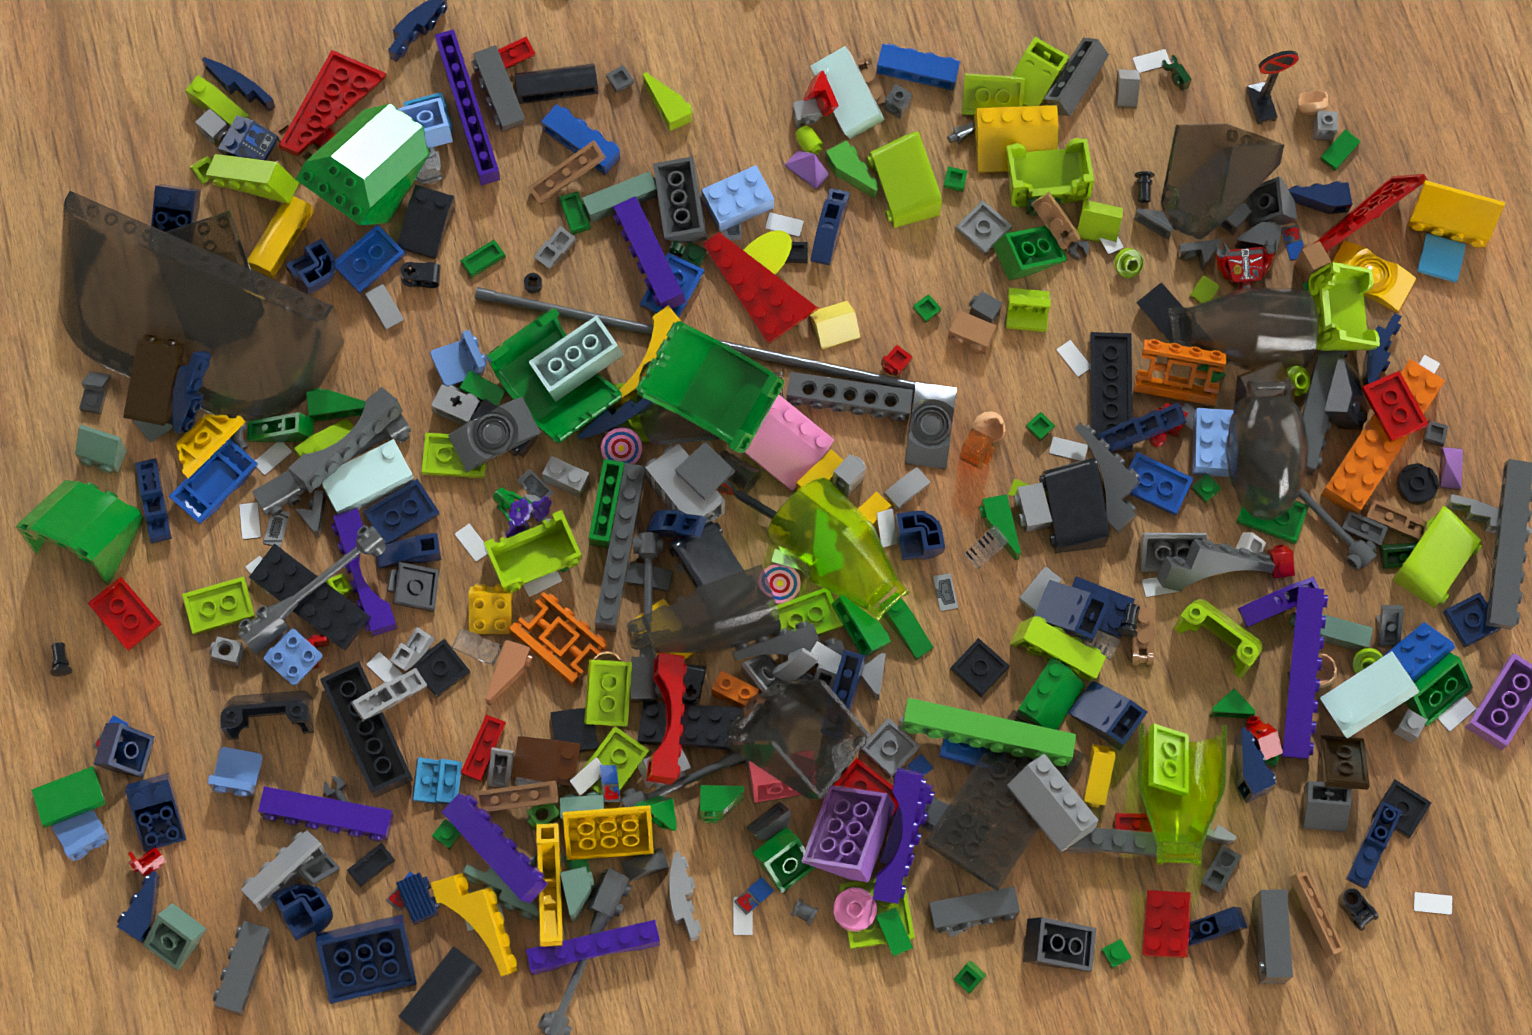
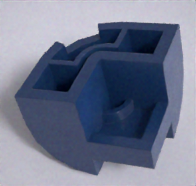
M321 238L304 247V255L287 263L286 269L296 282V288L300 293L308 296L331 282L335 274L336 261L332 252Z
M925 511L896 514V533L902 561L918 558L926 560L937 557L945 551L942 527L939 520Z
M297 883L272 895L276 909L295 941L312 932H315V934L322 932L333 919L332 908L317 886L313 887Z

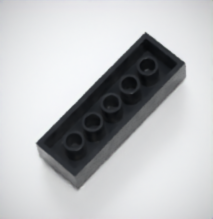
M360 661L320 678L373 798L412 782L411 773L383 712L363 721L351 704L354 700L372 690Z

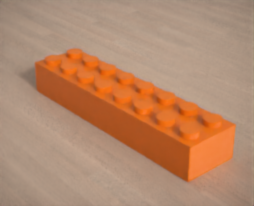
M1409 359L1401 374L1424 414L1445 380L1412 359ZM1373 414L1321 493V496L1346 512L1351 510L1359 514L1410 435L1390 443L1377 417Z

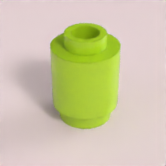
M805 125L796 131V141L804 152L815 155L821 152L823 143L813 128Z

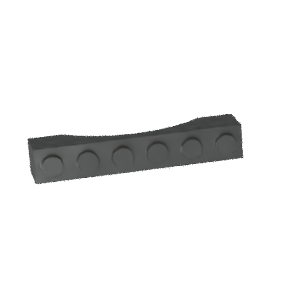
M384 388L378 389L366 400L359 421L345 437L326 449L304 454L288 468L294 480L309 493L319 487L326 478L335 473L342 464L351 459L358 450L367 445L374 436L380 433L403 412L398 400Z
M1095 828L1094 831L1063 852L1126 853L1151 856L1168 861L1191 862L1194 858L1195 836Z

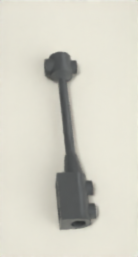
M400 414L395 420L390 422L382 432L374 436L352 458L385 439L390 441L393 439L394 441L398 440L399 443L408 440L410 437L408 433L411 432V429L403 415ZM288 470L253 490L252 493L264 514L268 515L270 513L274 517L283 511L281 506L287 503L290 506H294L301 501L299 496L306 489L294 480Z
M1259 436L1244 448L1241 457L1269 485L1277 480L1291 491H1294L1349 547L1346 561L1354 570L1364 569L1377 556L1375 544L1371 541L1366 543L1363 540L1354 541L1300 486V483L1287 464L1289 461L1288 456L1282 451L1277 454L1272 449L1275 445L1269 437L1263 439Z
M367 526L361 527L357 532L359 537L356 538V547L293 597L290 596L268 608L263 605L257 609V617L252 621L244 619L239 624L240 630L238 634L255 654L289 628L285 619L298 603L361 553L371 554L376 557L385 551V540L374 526L370 528Z
M644 532L638 534V537L633 538L634 554H638L639 557L644 559L643 638L640 656L631 657V700L633 703H643V701L657 702L658 696H662L659 687L653 680L656 651L652 637L653 559L659 556V551H664V539H659V534Z
M769 725L766 753L732 750L722 757L720 761L651 793L645 794L641 790L636 792L634 788H631L623 793L624 798L621 799L623 807H634L636 803L657 796H665L723 768L726 769L745 763L749 771V761H753L756 758L766 759L778 754H786L787 746L778 728L772 729Z
M610 868L603 869L586 908L594 913L589 935L603 932L614 916L619 917L623 909L620 900L622 896L627 897L632 888V885L628 884L629 878ZM588 959L577 963L558 1010L551 1011L549 1014L544 1012L541 1016L537 1028L542 1030L541 1033L543 1035H570L572 1026L568 1025L570 1020L566 1015V1011Z

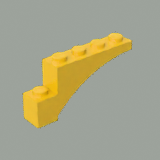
M669 306L652 317L654 328L648 350L633 376L619 389L622 397L613 404L616 409L621 405L623 406L626 402L632 401V397L638 394L636 387L642 377L646 376L647 373L645 372L652 359L657 357L656 352L663 340L667 339L668 336L666 335L673 322L681 321Z
M537 824L538 869L544 874L543 879L547 883V886L539 893L540 945L562 946V879L560 874L562 869L559 824Z
M463 873L431 882L437 904L443 903L476 930L489 948L500 975L504 976L517 971V961L511 952L510 938L505 932L503 926L504 918L499 912L497 895L493 891L492 886L468 893V882Z

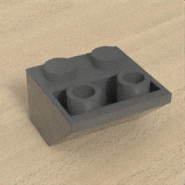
M1308 781L1304 785L1302 828L1346 832L1351 809V789L1327 787L1325 782Z

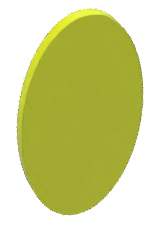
M775 230L755 239L744 251L776 275L790 254L792 240L787 232Z

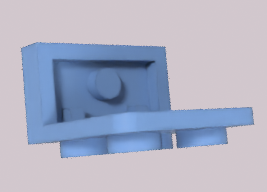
M470 330L462 332L460 341L434 349L430 353V357L445 386L462 383L469 370L483 376L487 360L485 355L480 353L476 336H472Z
M292 628L281 637L274 647L266 652L263 660L271 670H276L291 685L295 686L322 659V654Z
M222 747L219 752L214 776L209 775L208 784L213 789L212 791L217 793L232 792L239 797L254 796L263 759L260 753Z
M94 810L52 825L54 833L64 847V852L72 862L82 859L89 851L101 847L110 839Z

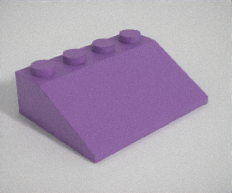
M829 785L802 862L847 879L869 882L895 809V805L887 793Z

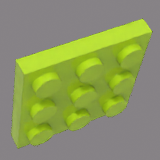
M876 878L870 879L869 882L855 881L839 884L840 893L854 887L868 891L873 897ZM906 889L904 899L900 898L899 904L874 899L877 906L876 915L896 908L909 939H915ZM876 916L873 923L864 930L858 932L847 930L850 950L887 944Z

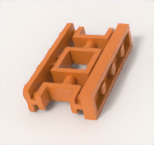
M1156 339L1144 340L1141 358L1150 359L1148 371L1137 369L1134 380V392L1216 406L1219 384L1210 381L1213 371L1224 372L1226 354L1217 350L1208 351L1202 350L1199 347L1164 343ZM1156 357H1168L1167 364L1155 362ZM1172 363L1191 367L1189 378L1169 375ZM1198 363L1209 365L1208 370H1196ZM1153 370L1164 372L1163 379L1152 377ZM1194 378L1205 379L1204 386L1194 385Z
M543 592L541 597L535 601V605L541 611L529 624L520 617L517 623L514 622L511 625L509 631L514 638L521 644L530 647L531 652L574 688L579 679L584 675V671L578 665L590 652L595 656L601 652H606V640L601 635L597 634L595 636L589 631L591 628L584 621L581 620L579 622L574 618L575 614L569 608H562L555 596L552 594L547 595ZM545 604L559 615L551 624L543 619L549 612V608ZM536 625H539L544 630L538 637L543 646L525 630L530 633ZM558 626H561L572 636L571 640L561 650L547 640ZM579 633L591 642L583 651L575 646L581 639ZM568 652L576 657L570 664V668L573 671L559 660Z

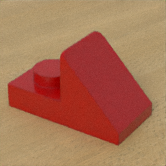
M824 70L820 71L811 80L803 98V101L816 99L823 117L829 116L839 107Z

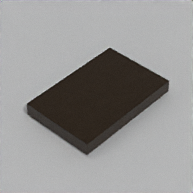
M1321 735L1320 744L1325 786L1368 790L1370 783L1364 739Z

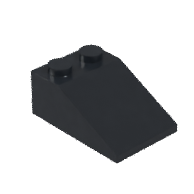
M415 185L408 203L397 245L403 250L436 259L456 207L454 196Z
M1339 355L1324 411L1339 429L1362 430L1364 423L1367 421V409L1358 373L1343 355Z
M1043 917L1028 918L1023 962L1092 972L1096 928Z

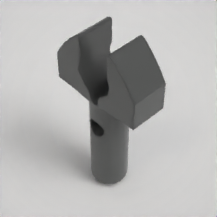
M1079 240L1075 243L1071 242L1072 246L1068 248L1069 255L1079 260L1080 256L1076 251L1078 247L1083 251L1086 258L1089 251L1088 242H1081Z
M332 776L337 783V791L331 789L326 781L324 782V792L327 797L334 796L337 800L349 802L343 793V787L346 784L341 778Z

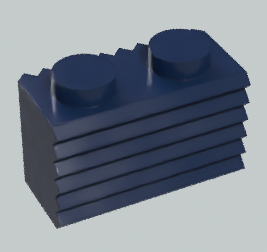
M419 872L396 882L413 925L438 915L436 909L440 908L439 903L437 904L435 896L431 897L428 889H431V885L427 876L422 878Z

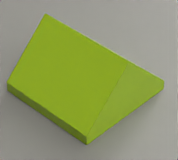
M1083 200L1077 228L1080 238L1102 243L1100 238L1116 242L1122 221L1123 208Z

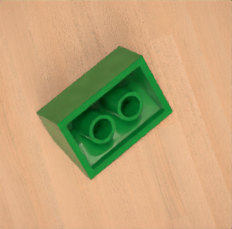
M1451 652L1414 682L1419 693L1404 703L1411 711L1427 719L1425 726L1431 724L1473 688L1460 657Z
M1051 657L1018 708L1016 715L1029 724L1057 730L1085 687V684L1069 667Z

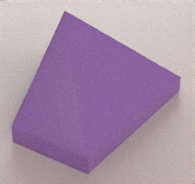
M797 151L785 164V167L816 190L829 176L827 170L815 154Z
M1441 448V488L1461 490L1463 449Z

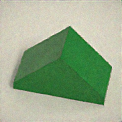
M1235 688L1212 707L1209 712V717L1248 719L1255 715V709Z
M657 796L635 804L634 807L651 806V820L661 829L676 830L673 798Z

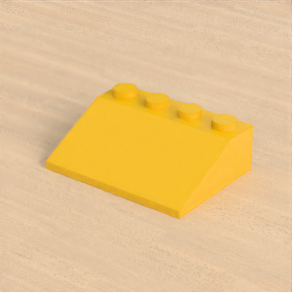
M1057 105L977 108L975 111L977 173L1008 172L1006 147L1015 143L1025 146L1026 152L1058 149Z
M1425 180L1411 205L1406 226L1411 227L1415 231H1426L1435 236H1444L1451 238L1453 241L1469 243L1473 247L1485 248L1493 234L1505 202Z
M651 806L563 812L567 860L654 854Z

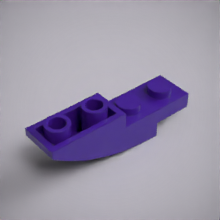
M1314 576L1239 607L1238 611L1246 628L1297 607L1299 587L1319 589Z

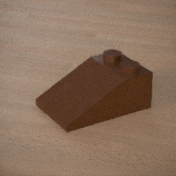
M518 736L511 779L537 783L556 781L557 786L574 788L570 780L578 773L582 745L580 743Z

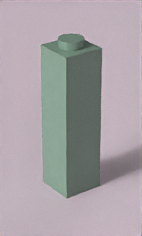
M649 171L583 197L582 203L590 223L615 214L613 206L636 196L639 204L658 197L655 177L652 178Z
M1296 612L1291 614L1289 625L1292 626L1290 633H1294ZM1322 614V616H1326L1325 629L1321 628L1320 637H1324V642L1355 651L1369 648L1373 631L1372 627Z

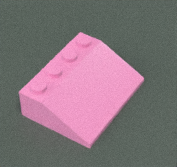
M778 395L748 449L743 453L790 491H793L796 488V482L823 457L834 439L783 397Z

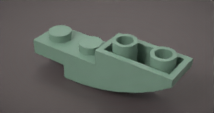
M468 864L463 871L464 876L467 877L466 880L474 885L480 883L485 885L486 888L492 886L496 895L500 892L501 894L498 899L502 903L501 907L511 912L514 909L522 912L521 916L530 921L540 919V912L534 902L528 903L520 900L491 867L485 873Z

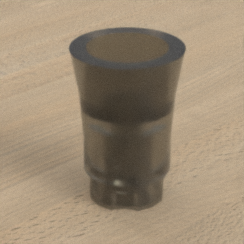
M724 450L720 453V456L735 470V473L728 479L742 492L748 493L759 480L762 471Z

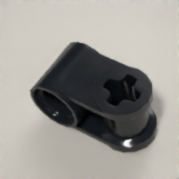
M406 262L401 267L402 282L408 287L437 288L440 285V265L438 263Z
M686 663L687 671L686 675L683 676V684L686 685L684 696H682V702L684 704L696 705L700 700L706 666ZM690 691H693L694 694H692L691 697H688L687 694H689Z
M1350 888L1339 895V906L1358 930L1363 931L1369 922L1379 918L1376 910L1357 889ZM1347 894L1353 896V905L1346 901Z

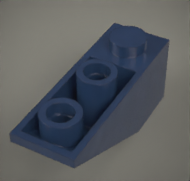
M1334 181L1326 185L1316 183L1308 187L1297 185L1288 189L1295 203L1326 214L1349 212L1353 205L1348 182Z
M438 533L417 535L387 544L385 551L377 556L378 568L395 567L399 562L417 564L442 560Z
M155 871L144 878L142 889L139 893L133 895L127 912H122L117 920V923H119L117 928L142 944L148 936L156 917L160 876Z
M1231 907L1190 922L1188 947L1247 929L1241 907Z

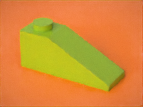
M647 72L643 73V84L669 131L691 122L693 110L689 102L685 103L681 95Z
M199 75L195 77L185 90L189 101L204 111L211 109L229 127L237 115L249 118L245 111Z
M346 418L310 436L294 448L297 457L300 458L304 454L326 449L345 437L354 426Z

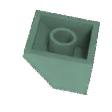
M80 424L75 450L79 463L91 467V465L97 466L106 473H111V471L118 473L127 452L121 438Z
M591 792L587 793L586 796L577 797V794H567L564 796L565 798H560L562 828H564L563 812L604 809L603 795Z
M586 867L560 873L571 923L576 922L592 897L591 889H595L592 872L587 873Z
M172 903L157 915L143 945L178 971L200 944L207 928Z

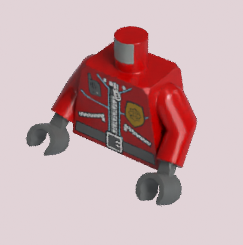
M1269 239L1265 240V250L1264 247L1229 250L1225 243H1223V249L1219 250V247L1215 245L1217 269L1229 283L1240 284V295L1252 294V282L1260 281L1266 275L1272 263L1274 252L1278 250L1277 241L1275 240L1274 245L1269 246Z

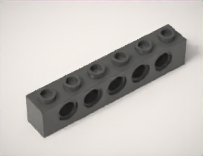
M790 372L786 401L794 406L804 404L810 405L814 409H822L824 407L830 408L835 412H842L844 410L851 411L855 415L871 414L875 418L891 417L896 421L909 420L913 390ZM811 389L814 393L806 395L803 391ZM825 392H831L834 396L831 398H827L823 394ZM851 395L854 397V400L847 401L844 396ZM866 398H872L875 402L873 404H868L864 400ZM892 401L895 403V406L888 407L885 402Z

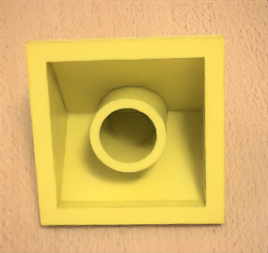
M848 301L821 308L809 316L821 350L860 339L856 314Z

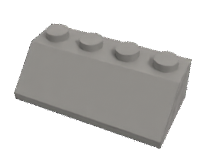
M1045 754L1028 764L1007 785L1008 789L1060 853L1094 831L1097 825V817Z
M307 830L304 833H298L292 839L293 843L287 848H281L271 863L266 862L259 869V874L254 878H248L243 883L244 887L241 891L260 912L274 901L272 895L291 886L301 877L297 871L301 866L326 853L322 844Z

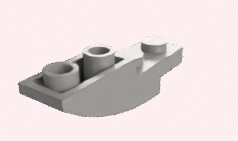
M679 851L674 853L670 870L669 891L671 909L675 924L684 922L690 941L693 942L699 939L698 933L702 932L698 919L694 921L691 914L695 912L692 901L686 898L693 896L692 889L696 887L692 876H687L685 869L689 867L685 856L681 857Z

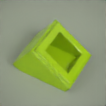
M209 156L190 166L201 184L210 180L206 176L212 162Z
M1203 275L1190 296L1207 307L1220 286Z
M343 573L325 581L343 596L353 592L352 586Z

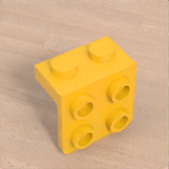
M486 584L470 586L468 593L469 632L471 634H510L513 592L504 591L501 584H496L495 587H486Z

